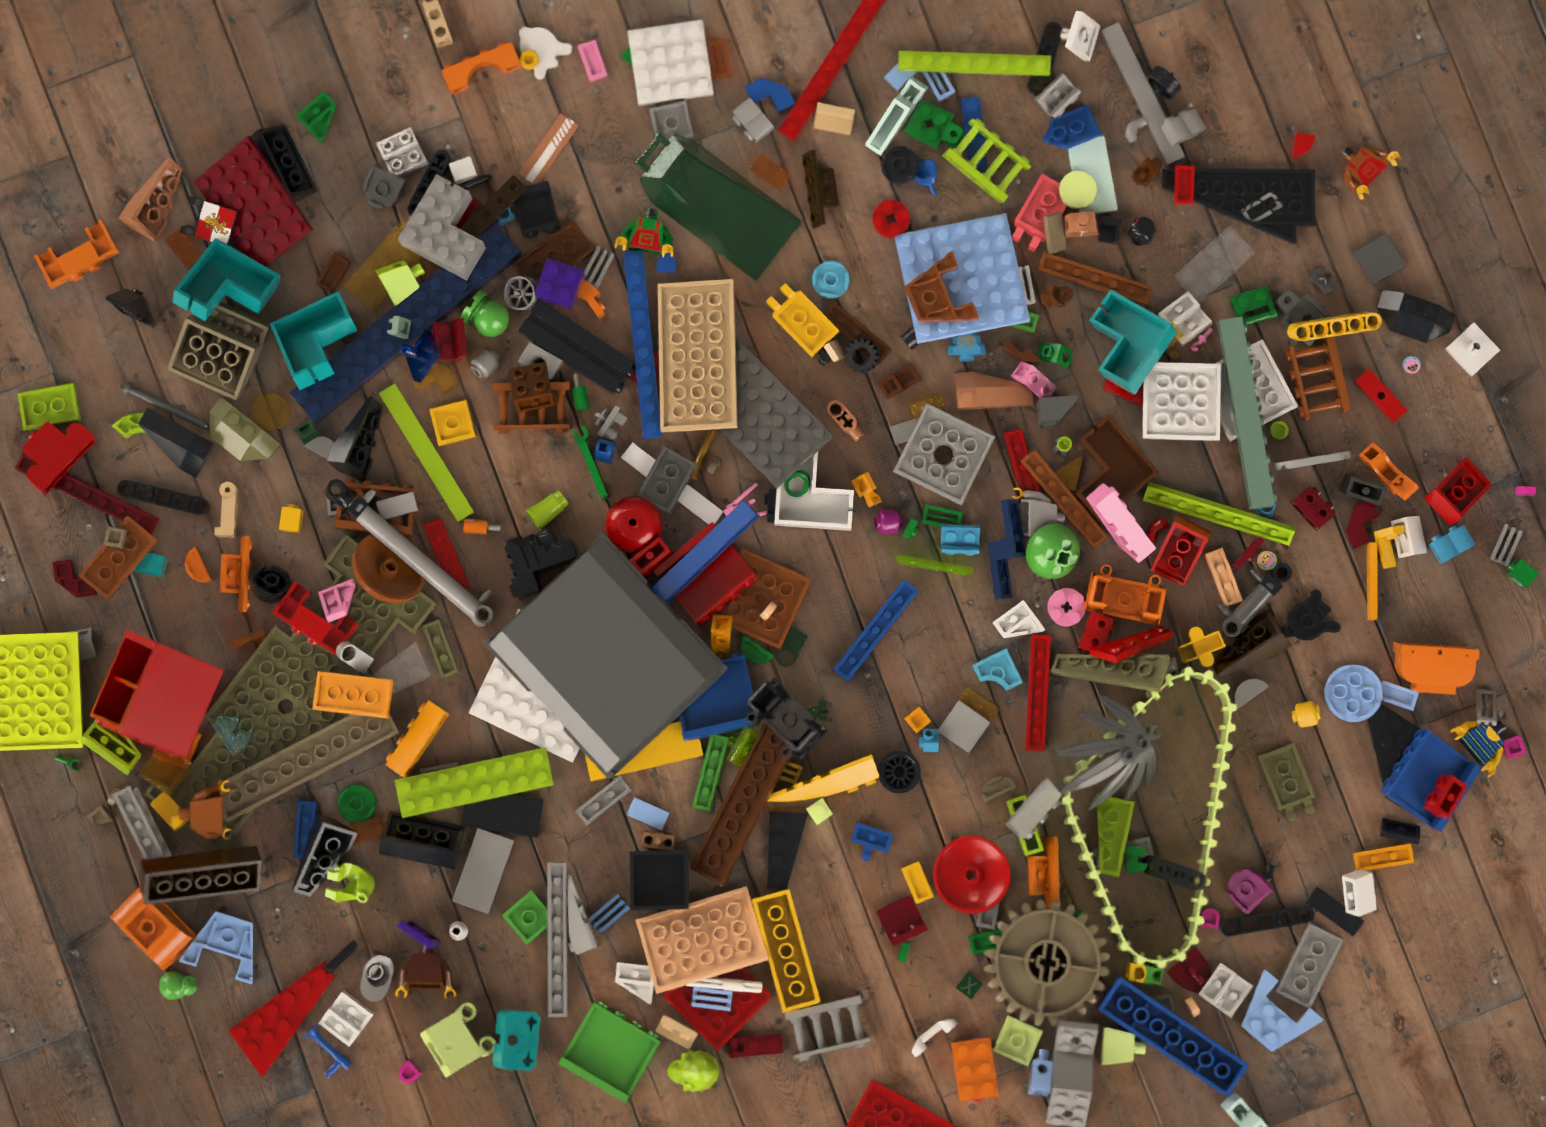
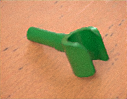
M59 756L55 757L56 761L69 765L73 771L79 770L73 768L72 763L74 761L81 763L80 760H69Z

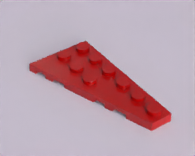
M324 961L228 1030L262 1078L335 978L333 973L328 974L324 970L326 966Z

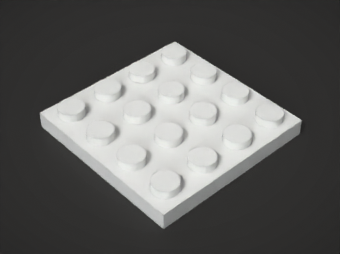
M702 20L628 31L639 106L714 95Z
M1262 339L1250 345L1251 351L1248 353L1249 359H1253L1254 370L1251 371L1253 378L1255 377L1257 381L1255 393L1260 398L1261 407L1258 408L1259 415L1263 416L1264 424L1297 408L1298 405ZM1221 360L1215 363L1221 364L1220 425L1231 442L1237 439L1224 361Z
M1157 362L1143 382L1142 439L1219 441L1221 364Z

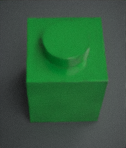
M1519 559L1517 562L1513 560L1507 567L1509 571L1506 574L1508 578L1524 590L1530 586L1539 575V572L1523 559Z

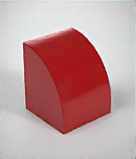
M1297 132L1293 140L1291 159L1306 155L1313 146L1316 135Z

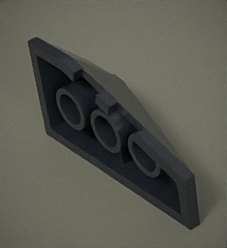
M317 814L307 839L292 891L311 897L324 882L328 870L335 869L339 860L349 853L358 833L335 819Z

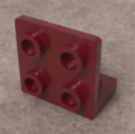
M911 895L876 912L892 947L928 930Z

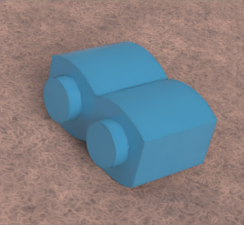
M1456 524L1448 529V534L1442 536L1440 533L1431 538L1432 543L1429 544V547L1439 564L1476 545L1465 525L1459 527Z

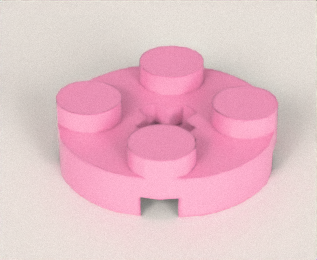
M1062 588L1055 591L1047 603V612L1050 618L1057 625L1063 627L1077 624L1085 615L1083 595L1071 588ZM1066 602L1069 603V606H1072V610H1068V613H1065L1064 609L1061 608V605H1065Z

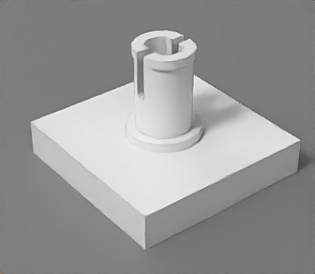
M1076 11L1071 29L1063 28L1062 32L1065 33H1061V39L1067 40L1065 45L1067 49L1082 60L1090 61L1100 25L1085 13Z
M1475 323L1471 324L1445 349L1471 377L1500 351Z

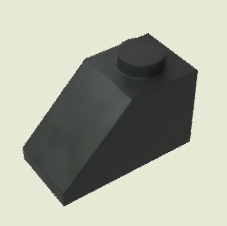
M1345 473L1339 492L1381 506L1387 487Z

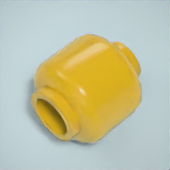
M1313 701L1297 703L1295 711H1292L1293 722H1297L1301 728L1317 725L1321 719L1319 705H1315Z

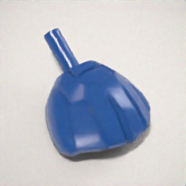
M925 159L919 162V169L913 180L922 186H929L932 195L935 196L937 192L933 183L936 182L937 165L935 161Z

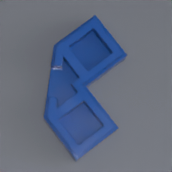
M763 78L745 86L749 97L754 103L771 97L778 113L795 105L786 86Z

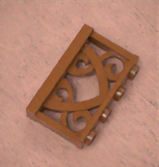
M344 479L346 487L358 493L353 501L358 496L364 497L362 490L371 489L375 491L373 498L378 496L382 500L390 498L384 492L393 493L391 497L413 491L415 498L417 495V490L413 489L412 485H402L400 488L394 487L392 483H383L380 486L375 485L373 481H363V484L356 483V480ZM337 505L336 529L369 532L359 522H354L348 516L346 521L342 520L343 509ZM415 511L409 513L408 527L403 526L401 515L390 518L391 522L389 524L403 536L412 537Z

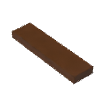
M834 301L823 312L839 332L850 341L860 337L874 340L875 344L879 346L878 349L881 350L879 365L891 352L892 349ZM860 347L862 351H864L867 355L870 356V353L866 348Z

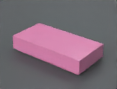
M596 40L577 45L590 82L608 76Z

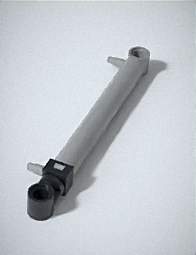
M334 479L328 483L325 488V495L329 500L334 501L343 510L349 506L345 511L348 517L354 522H359L471 618L476 626H486L492 620L493 611L484 604L490 599L493 592L487 590L479 600L371 509L368 505L375 495L373 489L367 492L363 498L358 496L353 501L357 495L348 489L343 481ZM337 486L340 489V494L332 493L331 487ZM478 612H484L487 619H479Z

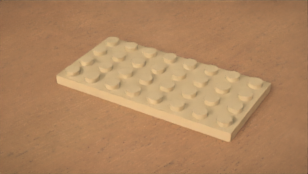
M734 280L658 284L660 431L678 432L738 428Z

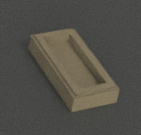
M1062 212L1043 216L1048 253L1054 254L1067 249Z

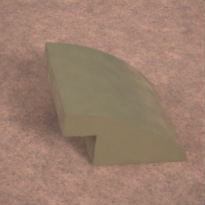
M223 302L218 304L206 321L192 314L185 318L167 370L237 400L264 348L271 330L270 323Z

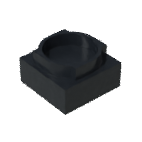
M688 850L630 851V910L690 909Z

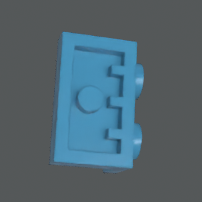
M941 524V553L947 555L963 553L968 556L979 554L980 525Z

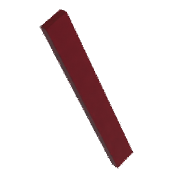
M23 452L14 469L27 475L28 469L37 464ZM67 473L53 487L121 522L129 516L151 535L160 520Z

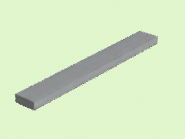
M1119 22L1101 30L1142 116L1146 119L1147 126L1167 166L1183 159L1185 155L1180 145L1172 147L1161 129V126L1165 124L1164 120L1166 117Z
M566 861L547 862L548 1017H567Z

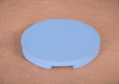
M1344 665L1336 669L1329 676L1325 685L1324 696L1329 710L1336 717L1347 722H1360L1373 716L1379 709L1383 698V688L1380 679L1371 669L1361 665Z

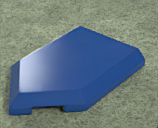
M1086 104L1059 117L1052 118L1042 142L1067 150L1100 137L1102 133Z

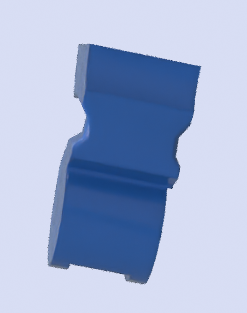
M598 439L595 461L612 464L616 442Z

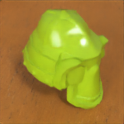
M690 1050L682 1053V1058L674 1060L667 1069L671 1080L677 1084H682L684 1091L692 1093L710 1089L718 1081L719 1065L717 1058L705 1051Z

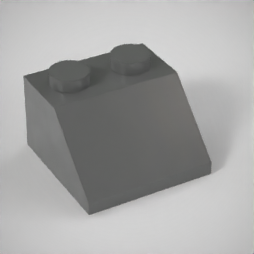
M1078 395L1039 398L1036 403L1038 426H1043V429L1055 428V425H1058L1075 405Z

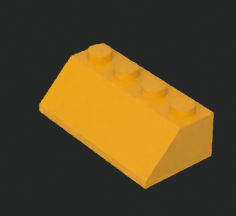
M429 700L427 703H422L418 709L420 714L416 719L413 718L407 726L408 732L406 735L402 734L396 743L398 747L386 757V761H388L386 766L404 778L409 776L449 716V713Z

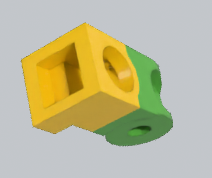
M1127 962L1124 979L1161 985L1164 969Z

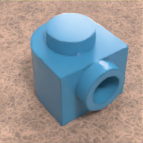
M923 729V737H919V748H923V752L939 751L938 729Z

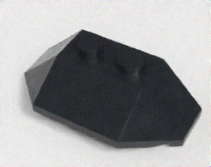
M1382 290L1377 305V310L1389 331L1423 343H1428L1448 334L1455 314L1441 305L1402 292Z

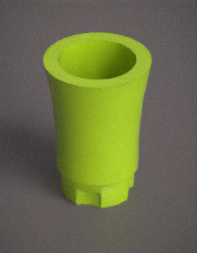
M558 490L536 505L528 508L525 512L535 526L542 531L557 515L564 511V508L569 503Z

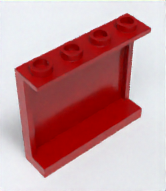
M711 522L654 569L653 572L657 577L662 579L716 525ZM730 545L675 598L694 620L695 624L698 626L701 624L705 625L711 620L710 616L712 614L721 612L726 607L725 604L728 601L737 599L741 595L740 592L745 587L748 589L754 585L755 579L758 577L735 548Z

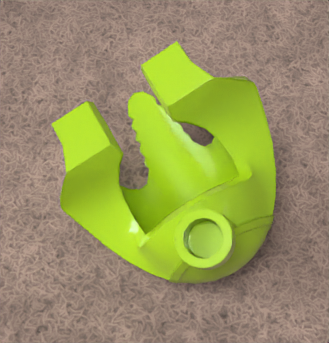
M343 863L340 866L337 865L335 869L328 870L327 879L341 881L344 877L348 879V885L341 891L326 887L325 896L338 903L348 900H358L361 903H365L374 890V876L362 866Z

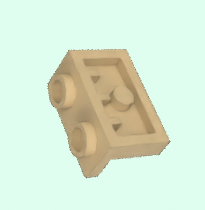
M665 1014L656 1029L657 1033L687 1049L691 1048L698 1035L697 1031Z

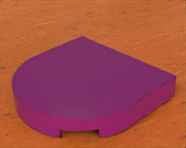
M1250 868L1237 870L1228 880L1229 897L1246 915L1274 890V887L1259 872Z

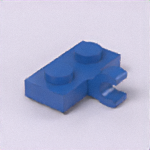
M857 822L851 842L865 846L861 859L869 861L872 849L888 853L893 834Z

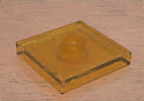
M156 750L138 776L168 796H171L193 764L181 756L175 757L167 752Z

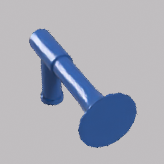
M316 1023L304 1037L314 1039L336 1060L324 1072L328 1078H331L341 1066L346 1070L352 1063L319 1034Z

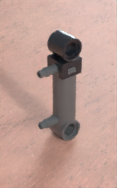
M1284 563L1278 564L1271 570V574L1266 576L1252 568L1250 573L1259 581V584L1232 612L1226 605L1219 603L1217 607L1228 617L1220 627L1221 634L1224 637L1234 638L1239 635L1271 598L1283 587L1281 584L1287 582L1292 576V569L1289 565ZM1278 569H1283L1286 572L1285 578L1282 579L1277 576ZM1228 623L1234 624L1236 628L1234 633L1227 631L1226 625Z

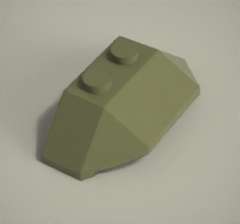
M222 397L209 411L210 437L240 461L269 459L281 445Z

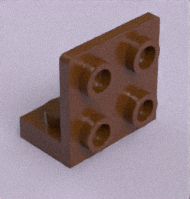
M546 362L509 369L513 400L517 413L555 406Z

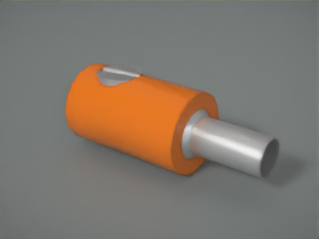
M464 519V533L487 535V531H501V525L488 524V520Z

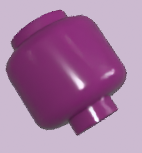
M880 510L874 515V528L880 534H896L899 528L903 526V518L899 516L897 510Z

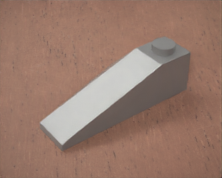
M572 874L567 875L569 938L571 941H568L571 952H575L578 955L599 947Z

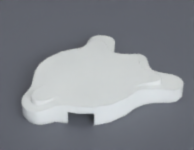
M523 27L519 31L521 53L525 50H533L538 55L539 63L534 68V74L538 80H542L545 77L547 69L558 66L557 55H569L572 52L570 44L559 42L547 29Z

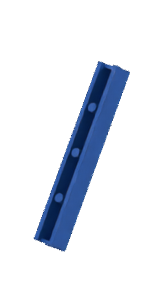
M743 500L660 579L651 590L669 604L760 517L759 514L750 506L748 501Z

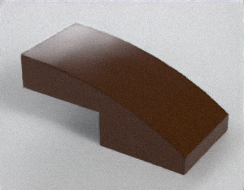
M1009 341L1002 347L1007 354L1019 361L1038 366L1041 363V359L1028 348L1022 353Z
M912 363L877 384L888 400L922 379Z

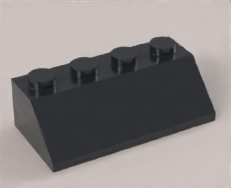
M285 124L260 129L251 135V138L295 203L318 191Z
M389 811L381 835L379 854L455 869L465 827L415 816L402 818L401 813Z

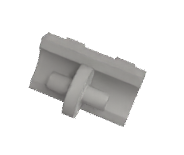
M616 405L608 418L606 416L609 411L605 408L601 414L598 412L594 414L598 418L594 425L600 427L602 422H604L597 434L601 439L606 438L607 440L614 441L618 432L612 429L611 426L616 422L623 427L628 419Z

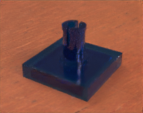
M428 330L423 332L414 346L404 343L400 349L401 355L406 356L413 380L421 383L440 356L433 334Z

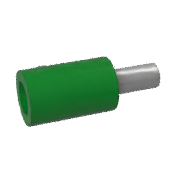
M574 374L572 379L575 388L571 389L574 406L577 412L590 409L586 388L581 386L578 374Z

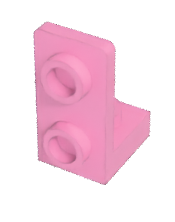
M1022 361L1010 376L1015 381L1025 384L1039 398L1051 397L1057 389L1033 365Z

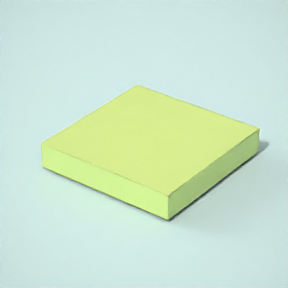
M1007 1015L992 1051L1028 1067L1044 1031Z

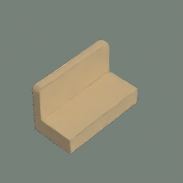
M818 102L813 127L814 129L849 136L855 110Z

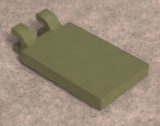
M1294 743L1257 757L1279 811L1285 810L1288 822L1297 819L1294 811L1297 807L1303 806L1306 815L1316 812L1311 802V799L1316 796Z

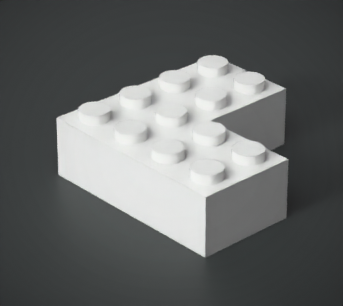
M817 451L798 469L804 470L809 474L810 487L807 493L801 497L790 496L785 491V482L777 489L775 526L851 531L852 511L848 512V510L853 509L854 490L816 488ZM800 477L792 479L789 482V489L794 493L801 492L804 488V480Z

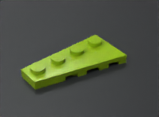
M1109 797L1097 806L1101 874L1119 877L1135 805L1133 801Z

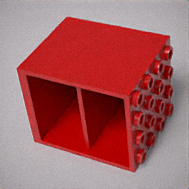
M127 630L89 716L96 719L95 723L122 736L129 737L142 744H147L175 757H179V754L187 757L224 670Z

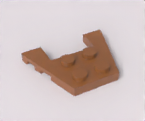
M952 251L905 286V291L918 323L979 320L973 302L953 308L941 278L942 274L958 269V264Z

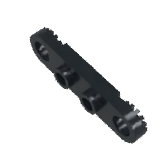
M1050 22L1044 27L1036 54L1051 56L1050 74L1062 33L1061 26L1055 22ZM1052 27L1057 29L1058 35L1055 37L1049 36L1047 33L1048 29ZM1030 75L1028 82L1029 92L1034 96L1039 95L1047 87L1050 76ZM1040 81L1043 87L1041 90H1034L1032 83Z
M1153 855L1146 856L1142 861L1145 864L1150 863L1152 860L1154 862L1152 870L1148 866L1144 871L1148 875L1196 891H1200L1206 886L1205 883L1207 884L1206 875L1201 871ZM1198 876L1199 883L1195 886V884H1193L1194 878Z

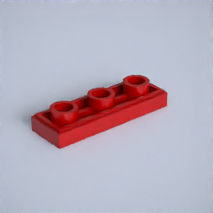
M1369 368L1354 381L1392 424L1408 411ZM1378 394H1382L1383 399H1379Z

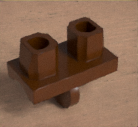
M1157 156L1152 160L1148 157L1133 172L1132 180L1137 185H1143L1145 188L1160 173L1159 169L1164 164Z
M1051 285L1047 287L1048 292L1039 294L1042 305L1061 308L1065 306L1064 302L1071 300L1073 291L1065 285L1060 287Z

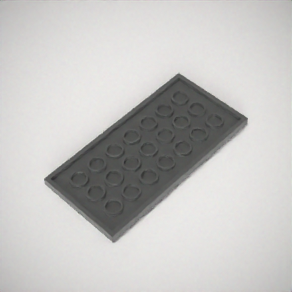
M735 337L738 428L719 430L778 489L833 438V435Z

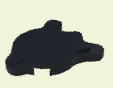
M1313 590L1305 602L1292 608L1287 618V624L1283 628L1287 637L1309 641L1325 632L1337 633L1340 631L1339 623L1327 619L1326 616L1331 612V608L1322 603V594L1319 590Z

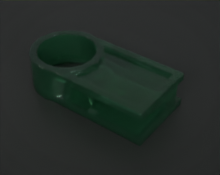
M791 628L777 654V661L782 667H790L795 663L808 637L794 628ZM785 650L790 651L794 656L793 662L788 665L782 664L779 660L780 653Z

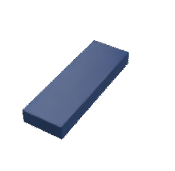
M298 800L293 858L302 859L310 830L317 816V801Z

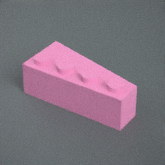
M1103 483L1086 499L1117 545L1135 561L1140 563L1156 547L1135 521V517L1126 509L1127 505L1117 497L1119 493L1112 486L1109 488Z

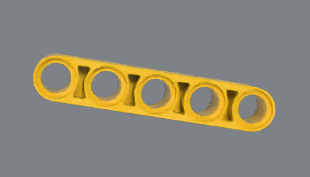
M1360 312L1293 323L1288 327L1287 333L1293 340L1308 341L1376 330L1380 327L1382 319L1377 313ZM1371 316L1372 323L1369 325L1368 318ZM1353 319V320H1354V326L1351 328V327H1350V322H1351V320ZM1336 322L1337 328L1333 331L1332 325ZM1316 325L1319 326L1318 333L1314 331ZM1300 327L1301 334L1297 336V329Z

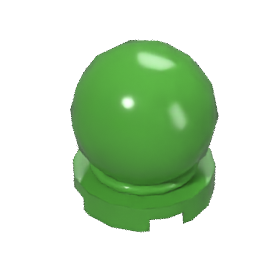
M481 289L473 297L475 302L471 307H465L460 318H464L465 324L472 322L474 329L479 334L486 337H496L502 334L508 326V311L502 303L496 300H488L489 293Z

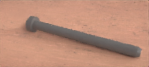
M129 381L123 389V394L125 395L130 393L203 429H208L209 427L208 422L133 387V383Z

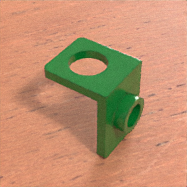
M1041 342L1037 357L1041 361L1056 363L1069 368L1073 350L1062 344ZM1066 351L1067 359L1065 362H1063L1062 356L1063 353Z

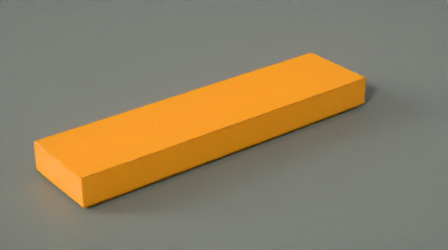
M1370 542L1367 544V621H1375L1378 619L1377 543Z

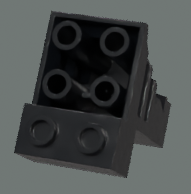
M546 528L535 535L531 534L525 538L520 536L506 540L507 545L504 546L507 557L509 559L512 558L513 564H510L513 575L516 577L511 579L512 584L509 585L512 596L514 598L517 597L521 601L538 595L541 591L535 575L572 563L577 558V554L571 539L558 542L553 532Z

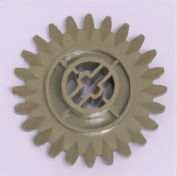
M1037 900L1036 911H1032L1028 904L1023 903V916L1020 917L1014 911H1009L1008 916L1012 923L1007 925L1003 922H997L996 924L1003 933L1002 936L989 935L988 937L997 947L996 950L984 951L985 956L994 959V963L985 966L984 971L996 973V977L990 980L987 985L988 987H1001L1002 990L996 995L995 1000L1003 1001L1008 998L1010 1000L1006 1008L1008 1013L1015 1011L1018 1007L1021 1008L1019 1018L1021 1021H1025L1032 1013L1034 1014L1035 1025L1038 1026L1043 1022L1044 1016H1048L1052 1026L1057 1025L1058 1015L1061 1014L1066 1021L1072 1022V1010L1075 1009L1078 1013L1084 1015L1086 1013L1083 1004L1085 1000L1093 1004L1097 1003V999L1092 991L1094 989L1105 990V985L1098 978L1099 976L1109 975L1110 971L1101 967V962L1108 960L1110 955L1099 952L1098 948L1106 943V939H1094L1093 935L1097 932L1099 926L1093 924L1086 927L1084 924L1087 921L1088 914L1085 912L1077 918L1073 917L1074 905L1072 904L1068 905L1064 912H1060L1058 900L1052 902L1050 910H1046L1043 900ZM1047 944H1051L1049 960H1053L1054 964L1052 967L1048 966L1046 981H1042L1044 966L1039 965L1040 958L1045 959ZM1041 945L1040 955L1036 954L1034 959L1029 958L1031 952ZM1056 948L1061 951L1064 957V964L1059 963V958H1055ZM1029 961L1034 962V967L1038 968L1036 978L1029 969ZM1059 966L1063 967L1061 974L1052 980L1053 970L1057 971Z

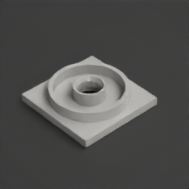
M926 403L893 472L962 506L995 436ZM944 445L952 450L953 457L949 463L940 464L936 461L934 452L937 447Z

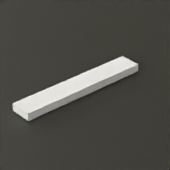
M633 442L621 457V459L645 477H647L656 461ZM688 484L678 499L680 504L708 525L711 522L715 524L723 514L721 509Z

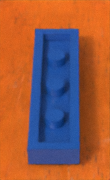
M980 97L961 99L965 136L972 128L968 124L969 120L979 119L983 122ZM979 132L966 147L967 160L969 161L985 142V138ZM986 154L976 165V170L980 173H985L988 169Z

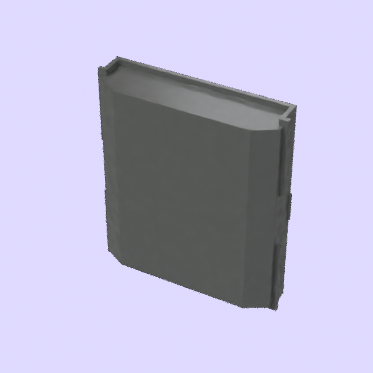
M601 532L596 537V541L494 636L487 638L483 644L528 692L532 691L564 725L563 731L609 780L727 672L728 668L683 619L679 620L673 614L674 611L649 588L647 580Z

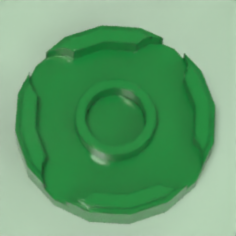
M351 785L340 793L337 800L338 810L345 820L352 823H361L373 815L376 808V799L369 788L363 785Z

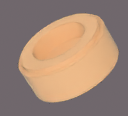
M771 601L762 611L760 617L767 620L775 611L777 605Z
M1190 997L1184 1000L1193 1018L1200 1015L1199 1008L1193 998Z

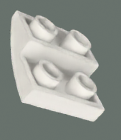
M411 127L376 143L389 171L400 177L428 164Z

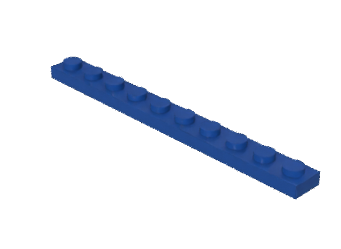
M643 251L623 252L643 439L663 438L660 431V408Z

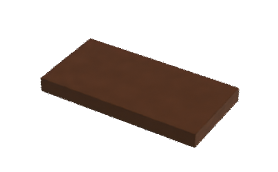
M572 220L511 265L519 276L531 277L539 283L547 258L574 267L594 253L595 249ZM523 279V281L527 285L529 282Z

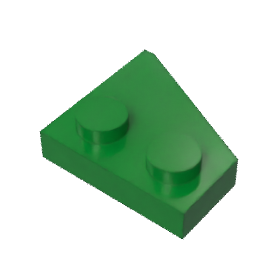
M323 91L302 109L296 117L321 144L337 105Z

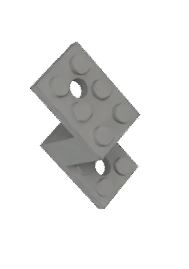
M1059 1020L1052 1053L1051 1095L1046 1115V1124L1085 1127L1092 1095L1093 1052L1098 1033V1024Z

